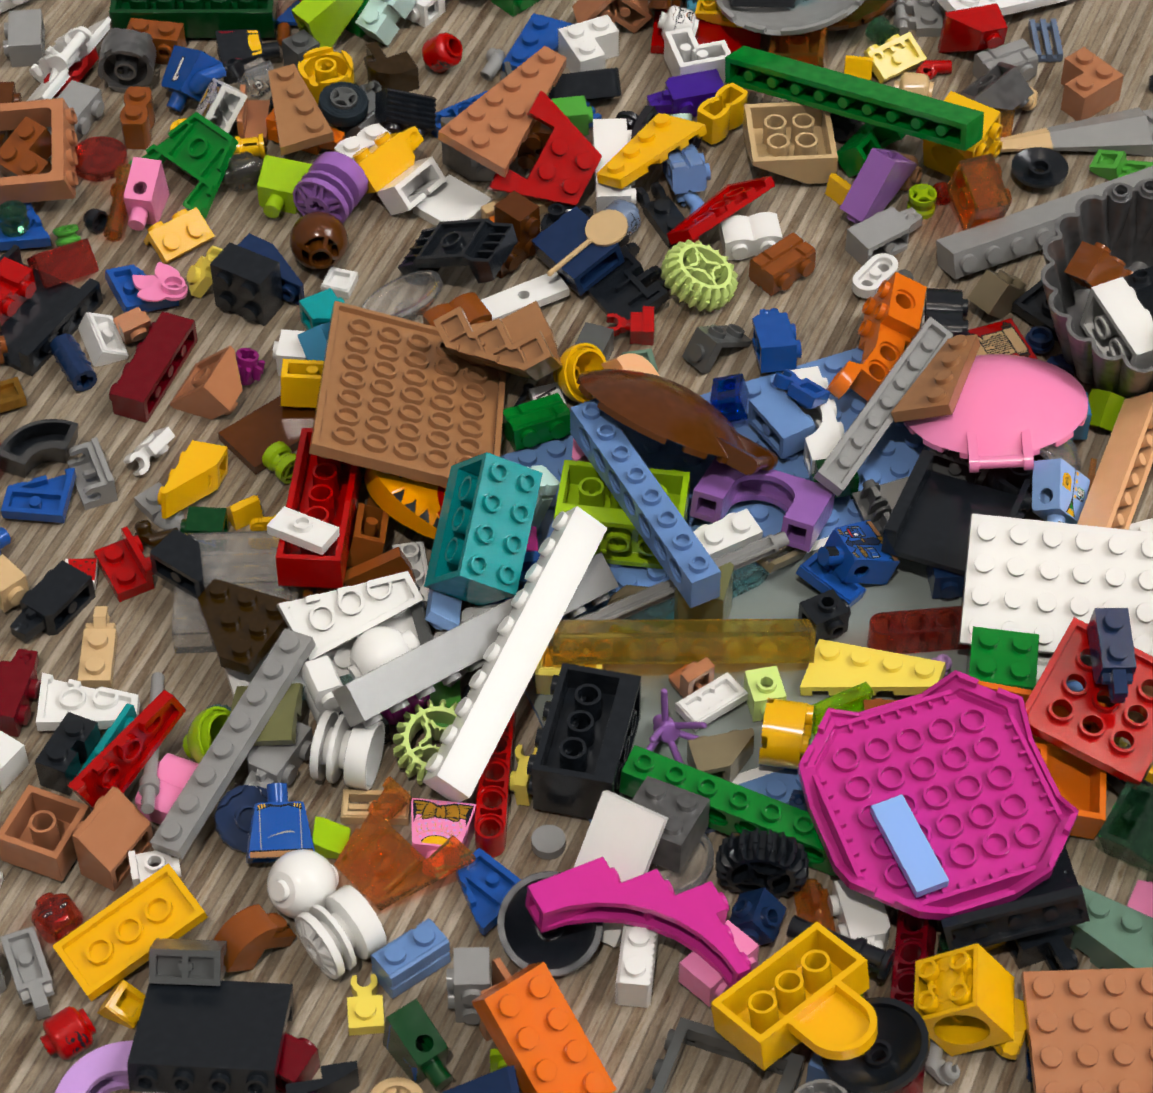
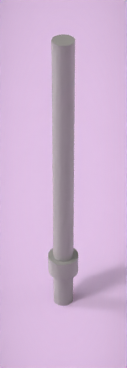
M155 672L151 676L149 704L164 690L165 676L160 672ZM159 747L145 764L144 774L139 780V793L142 796L141 811L144 814L154 812L155 797L159 794L160 779L157 777Z

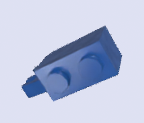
M771 308L770 310L761 309L759 315L752 318V345L760 372L768 373L784 371V369H796L797 358H801L802 349L800 340H796L795 324H790L787 312L779 313L777 308Z

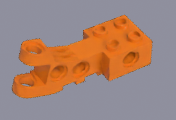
M895 272L888 281L884 280L880 284L873 298L869 297L862 308L864 320L858 329V335H860L858 348L863 350L862 361L860 364L848 361L826 389L831 392L830 394L840 399L851 388L868 401L904 352L905 345H909L914 335L920 329L926 286L898 272Z

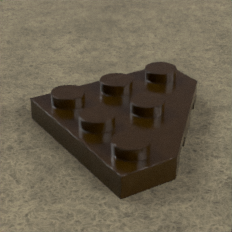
M215 578L197 598L209 636L216 649L221 667L250 675L276 643L283 630L288 628L277 608L278 603L289 601L283 598Z

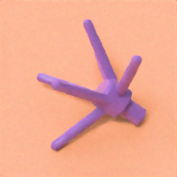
M663 688L661 689V714L653 718L654 733L649 738L650 744L646 749L653 752L660 741L668 743L675 761L684 764L674 741L678 737L692 740L699 736L680 729H704L707 727L706 722H675L669 717L667 689Z

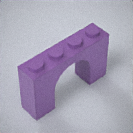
M716 456L693 490L690 516L714 523L723 519L728 510L738 502L747 500L769 502L786 512L783 517L781 532L784 531L788 536L790 544L787 546L810 552L832 514L835 494L820 483L773 469L768 471L759 469L755 474L745 475L727 464L719 463L716 460L718 456Z

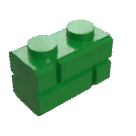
M558 393L525 402L516 407L512 406L503 409V433L507 440L510 441L515 452L571 435L570 410L563 403Z

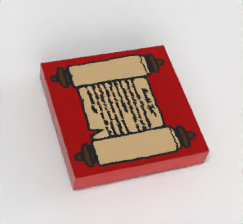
M1012 318L968 330V335L977 334L980 341V347L976 355L1009 354L1038 359Z

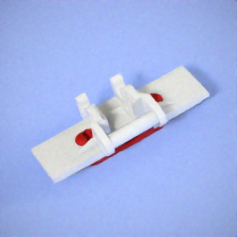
M109 16L89 28L80 26L69 30L65 35L57 38L56 44L53 47L49 46L44 51L46 56L40 58L38 65L33 64L29 69L31 75L41 84L27 101L57 98L71 80L80 82L99 58L96 45L110 30L111 19Z

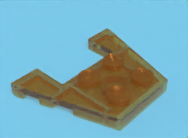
M391 776L383 783L382 787L384 790L378 800H373L367 810L369 815L361 828L355 829L334 863L338 871L379 911L476 860L474 854L454 835L442 844L429 858L425 859L389 825L388 822L412 800L409 793Z

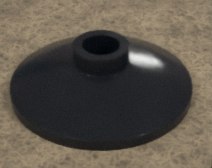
M1032 147L1020 151L1014 156L1011 166L1014 176L1020 182L1034 188H1051L1059 185L1066 179L1069 169L1067 161L1061 154L1043 147Z

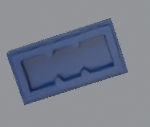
M817 552L802 563L796 572L798 576L820 591V593L834 589L840 599L846 600L849 607L858 602L866 592V589L859 583H846L842 581L831 565H820Z

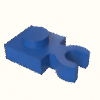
M784 369L783 374L776 372L772 382L774 386L787 390L786 395L795 399L799 406L807 409H813L827 403L831 393L808 378H798L793 371Z

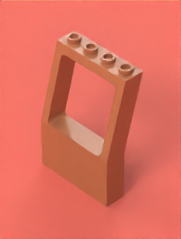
M63 98L0 103V131L15 130L27 116L44 127H51L52 140L51 171L43 174L0 177V205L76 198V186H78L79 181L75 172V165H78V157L75 152V145L78 144L75 124L78 123L75 110L72 107L69 108Z

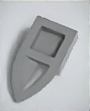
M160 482L134 497L135 505L155 525L164 530L177 527L178 531H180L181 520L185 519L182 511L167 519L162 518L161 505H158L157 502L159 489L163 486Z

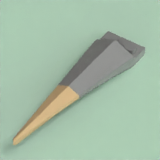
M1140 107L1002 137L1000 141L1003 142L1000 152H1020L1027 148L1043 147L1054 151L1097 152L1098 149L1125 151L1126 154L1153 157V109L1142 111Z

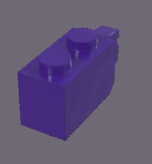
M717 69L669 77L665 82L664 91L647 95V106H655L657 112L661 114L690 113L692 117H696L700 104L709 98L715 97L717 91L724 84Z

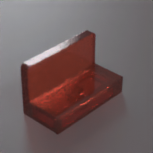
M88 238L35 254L26 259L29 268L38 270L44 288L87 276L99 270Z

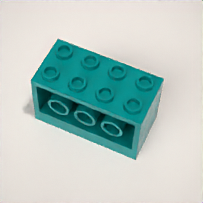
M488 452L452 465L424 587L478 606L515 596L518 590L543 473Z

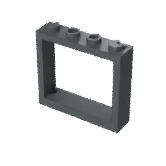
M680 1017L676 1030L670 1029L664 1044V1049L667 1050L664 1060L658 1058L652 1074V1079L655 1080L652 1090L646 1088L644 1093H666L684 1044L756 1067L759 1066L716 1032L714 1027ZM787 1052L766 1069L782 1075L776 1093H794L798 1089L803 1075L805 1056Z

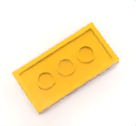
M168 863L52 945V947L92 1002L149 961V948L156 938L179 939L206 920L208 916Z

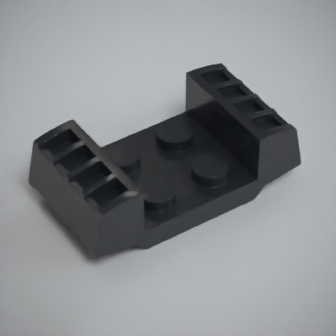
M487 218L439 222L437 227L421 231V235L415 240V244L409 249V253L404 257L398 269L410 285L429 286L441 267L469 265L477 282L486 283L496 278L497 273L501 270L512 249L517 245L518 239L511 223H494Z

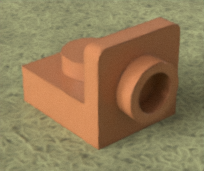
M708 657L698 663L690 661L669 675V682L685 698L714 680L715 665Z

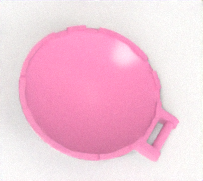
M1009 354L976 355L952 415L904 421L912 435H919L923 438V444L941 453L946 449L959 452L960 458L968 459L969 473H979V469L1023 467L1024 470H1034L1033 456L1040 454L1041 448L1051 444L1055 447L1064 444L1074 436V430L1078 426L1084 425L1088 414V398L1083 386L1075 377L1048 362Z

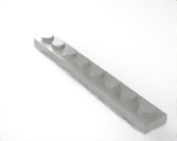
M932 317L925 321L814 475V479L836 496H839L844 491L893 422L891 411L945 342L952 338L954 334Z
M288 629L283 630L152 837L150 844L154 850L183 859L316 644L313 637Z

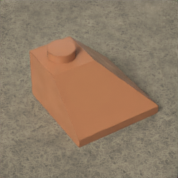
M228 346L196 363L169 405L174 409L211 420L223 414L225 416L231 414L238 406L236 400L243 391L234 348Z

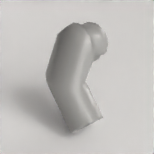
M490 48L486 53L488 62L480 74L488 81H492L503 64L505 52L501 49Z
M930 1038V1051L924 1068L939 1084L952 1085L960 1076L959 1066L957 1064L952 1066L953 1062L951 1061L946 1062L942 1058L943 1049Z

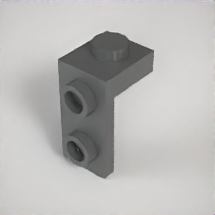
M735 324L696 327L682 357L701 373H709L721 348L750 346L752 340L744 334L745 331Z

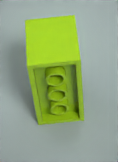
M564 460L554 519L560 512H567L578 506L608 528L594 555L602 552L608 564L663 569L592 464L584 461ZM649 468L687 522L690 472Z

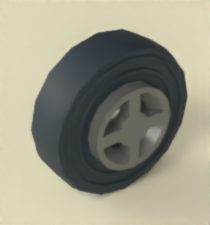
M332 83L320 93L318 106L329 124L337 127L355 126L362 122L368 113L369 100L366 92L353 83Z

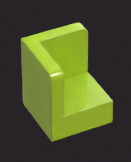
M1092 388L1089 395L1092 413L1090 426L1100 427L1112 432L1124 399L1127 398L1110 391Z

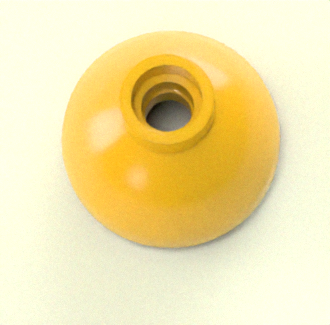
M578 343L566 349L562 354L560 360L563 367L555 370L553 377L561 391L570 400L584 403L591 399H587L578 389L580 384L576 383L582 372L604 370L601 364L606 359L601 350L595 345Z

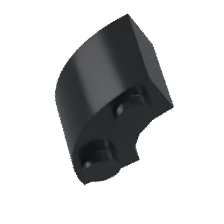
M44 419L20 427L0 445V469L26 478L33 468L42 463L52 461L66 463L70 456L68 450L75 445L78 438V423L63 419Z

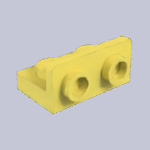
M911 32L902 36L895 34L887 39L885 44L881 46L874 44L864 51V57H873L872 71L881 84L921 65L927 60Z

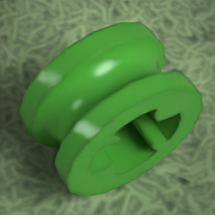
M70 224L55 228L53 234L57 236L55 240L56 246H68L80 242L81 236L77 235L78 225Z

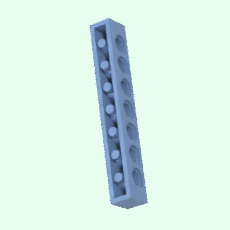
M596 398L571 407V435L689 607L693 608L720 597V569L614 418L597 407L599 400Z

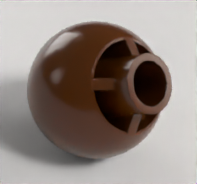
M311 212L302 216L294 224L290 233V247L294 257L298 262L310 269L324 270L333 267L343 258L347 250L348 236L345 227L339 219L326 212Z

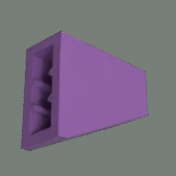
M872 148L840 206L841 210L848 213L846 218L853 223H860L874 214L882 212L915 170L917 164L895 150Z

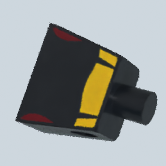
M257 29L215 31L219 61L225 65V61L228 58H235L242 62L246 71L237 78H232L229 72L226 73L223 81L228 85L252 79L251 75L253 78L265 75V60L280 58L278 41L262 44L260 31Z

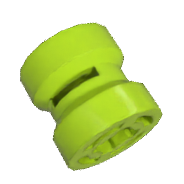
M278 441L266 449L262 456V463L270 471H275L276 477L281 482L289 484L292 479L296 453H292L291 448L286 443Z

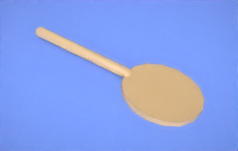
M607 209L592 215L585 227L588 239L547 272V275L552 276L591 243L596 246L607 247L621 241L628 230V221L623 213Z

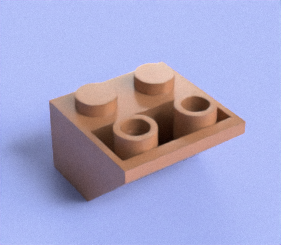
M114 786L105 796H101L97 800L89 816L77 824L72 838L81 875L115 892L131 872L128 851L135 850V854L147 852L152 846L150 841L153 837L151 822Z

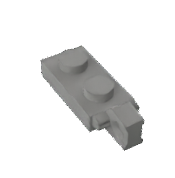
M34 926L1 936V944L19 999H22L23 1005L32 1002L38 1020L52 1016L46 997L54 995V985Z

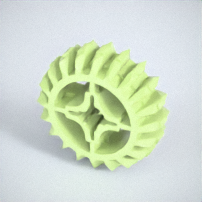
M689 239L685 243L679 241L677 245L668 250L660 268L662 270L660 277L665 280L664 287L671 289L670 295H676L680 298L679 303L684 301L688 304L689 308L695 306L700 312L704 309L712 312L714 309L720 310L727 302H730L738 285L736 280L738 274L733 271L735 265L727 262L728 256H722L719 253V249H712L710 244L702 245L699 240L695 243Z
M429 699L426 709L416 704L414 708L415 715L405 712V722H398L396 725L399 733L393 735V743L397 745L393 748L394 756L400 757L397 760L398 767L400 769L407 768L405 773L408 778L417 775V783L419 785L423 784L422 781L427 773L425 769L426 761L434 753L438 752L440 748L436 747V743L434 746L432 745V736L435 741L440 740L442 733L447 728L440 727L435 723L453 724L457 716L454 713L458 705L457 702L452 704L450 708H447L446 700L442 699L439 702V706H434L432 700ZM423 728L425 738L418 742L417 747L411 749L413 737Z

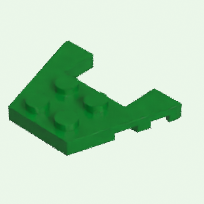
M195 112L168 133L169 137L158 146L153 144L146 149L147 154L142 158L161 160L162 164L165 160H168L199 181L182 205L188 211L197 207L203 218L206 219L238 141L220 127ZM132 161L127 164L129 169H131Z

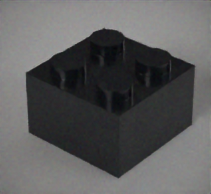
M230 242L211 262L210 268L215 305L222 310L266 326L284 305L279 262Z

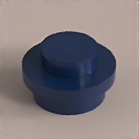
M1044 326L1033 327L1025 336V340L1034 353L1043 354L1050 352L1054 348L1055 338L1053 333Z

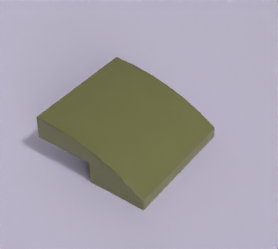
M301 683L291 684L253 746L291 745L296 743L297 717H301L303 685ZM237 686L230 714L248 686Z

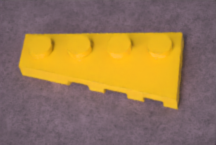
M658 113L597 173L598 183L623 189L649 172L648 166L663 163L669 159L668 153L674 149L682 150L689 146V140L694 136L701 138L707 134L706 125Z

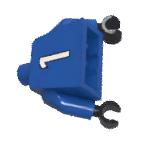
M175 45L161 82L163 88L172 92L166 106L182 113L187 99L201 101L213 78L221 79L226 77L228 72L232 78L242 76L246 72L242 62L235 58H228L225 61V65H223L222 62L206 54L205 51Z

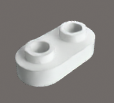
M885 253L876 254L871 257L853 276L852 291L854 294L861 298H873L880 284L884 280L888 281L895 272H898L897 259Z

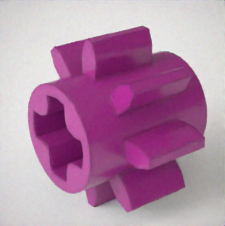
M251 348L239 349L235 355L241 384L251 385L254 383V380L260 381L265 361L258 360L259 354Z

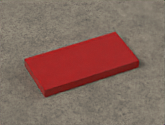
M655 11L651 53L664 54L662 29L657 28L661 12L667 13V11ZM697 17L695 18L699 20L695 35L699 45L725 40L731 53L742 46L760 50L761 33L744 28L714 24Z

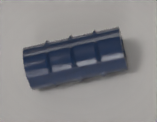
M64 333L56 336L50 343L51 352L56 358V362L60 365L61 371L65 373L67 381L71 383L76 391L83 392L91 389L96 384L97 377L91 362L87 360L86 354L81 350L80 344L76 342L71 334Z

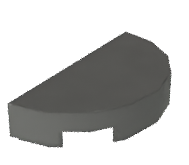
M415 583V585L417 586L418 590H420L419 585H418L417 583ZM427 601L420 602L410 608L420 645L434 639L431 631H434L435 628L425 620Z

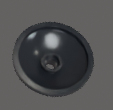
M545 871L523 878L506 894L498 913V935L505 953L519 968L524 969L530 964L545 962L553 977H560L578 970L591 959L600 944L603 923L591 922L566 925L557 928L556 932L552 934L541 933L525 903L528 885L562 873Z
M887 997L868 998L865 1000L874 1008L878 1024V1035L873 1046L864 1054L849 1060H830L821 1057L822 1064L829 1078L845 1088L849 1093H893L909 1084L923 1069L930 1051L929 1032L920 1014L905 1002ZM878 1058H885L882 1061L875 1062Z

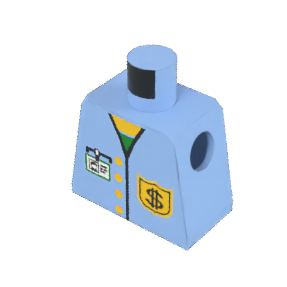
M1062 458L1034 461L1032 475L1033 513L1045 521L1077 524L1087 499L1090 479Z

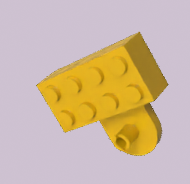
M815 922L711 1002L714 1029L763 1071L800 1042L804 1043L819 1056L830 1060L856 1058L873 1046L878 1035L876 1012L872 1005L860 996L870 988L867 959L819 922Z

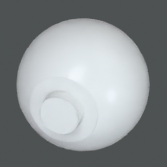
M380 626L371 628L362 633L354 642L350 652L352 666L348 667V671L352 679L355 680L420 646V644L409 629L401 633L391 627Z
M306 849L293 850L282 855L272 865L267 878L268 896L279 912L295 919L303 912L309 913L310 908L315 904L321 905L326 909L325 899L336 891L339 875L336 868L319 853Z

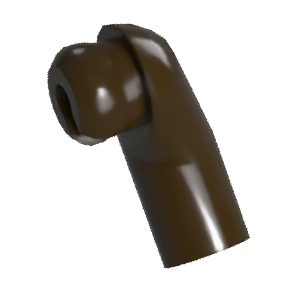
M148 520L138 521L134 526L136 530L135 535L139 536L142 543L152 548H155L174 529L178 530L175 527L158 532L151 528V523Z

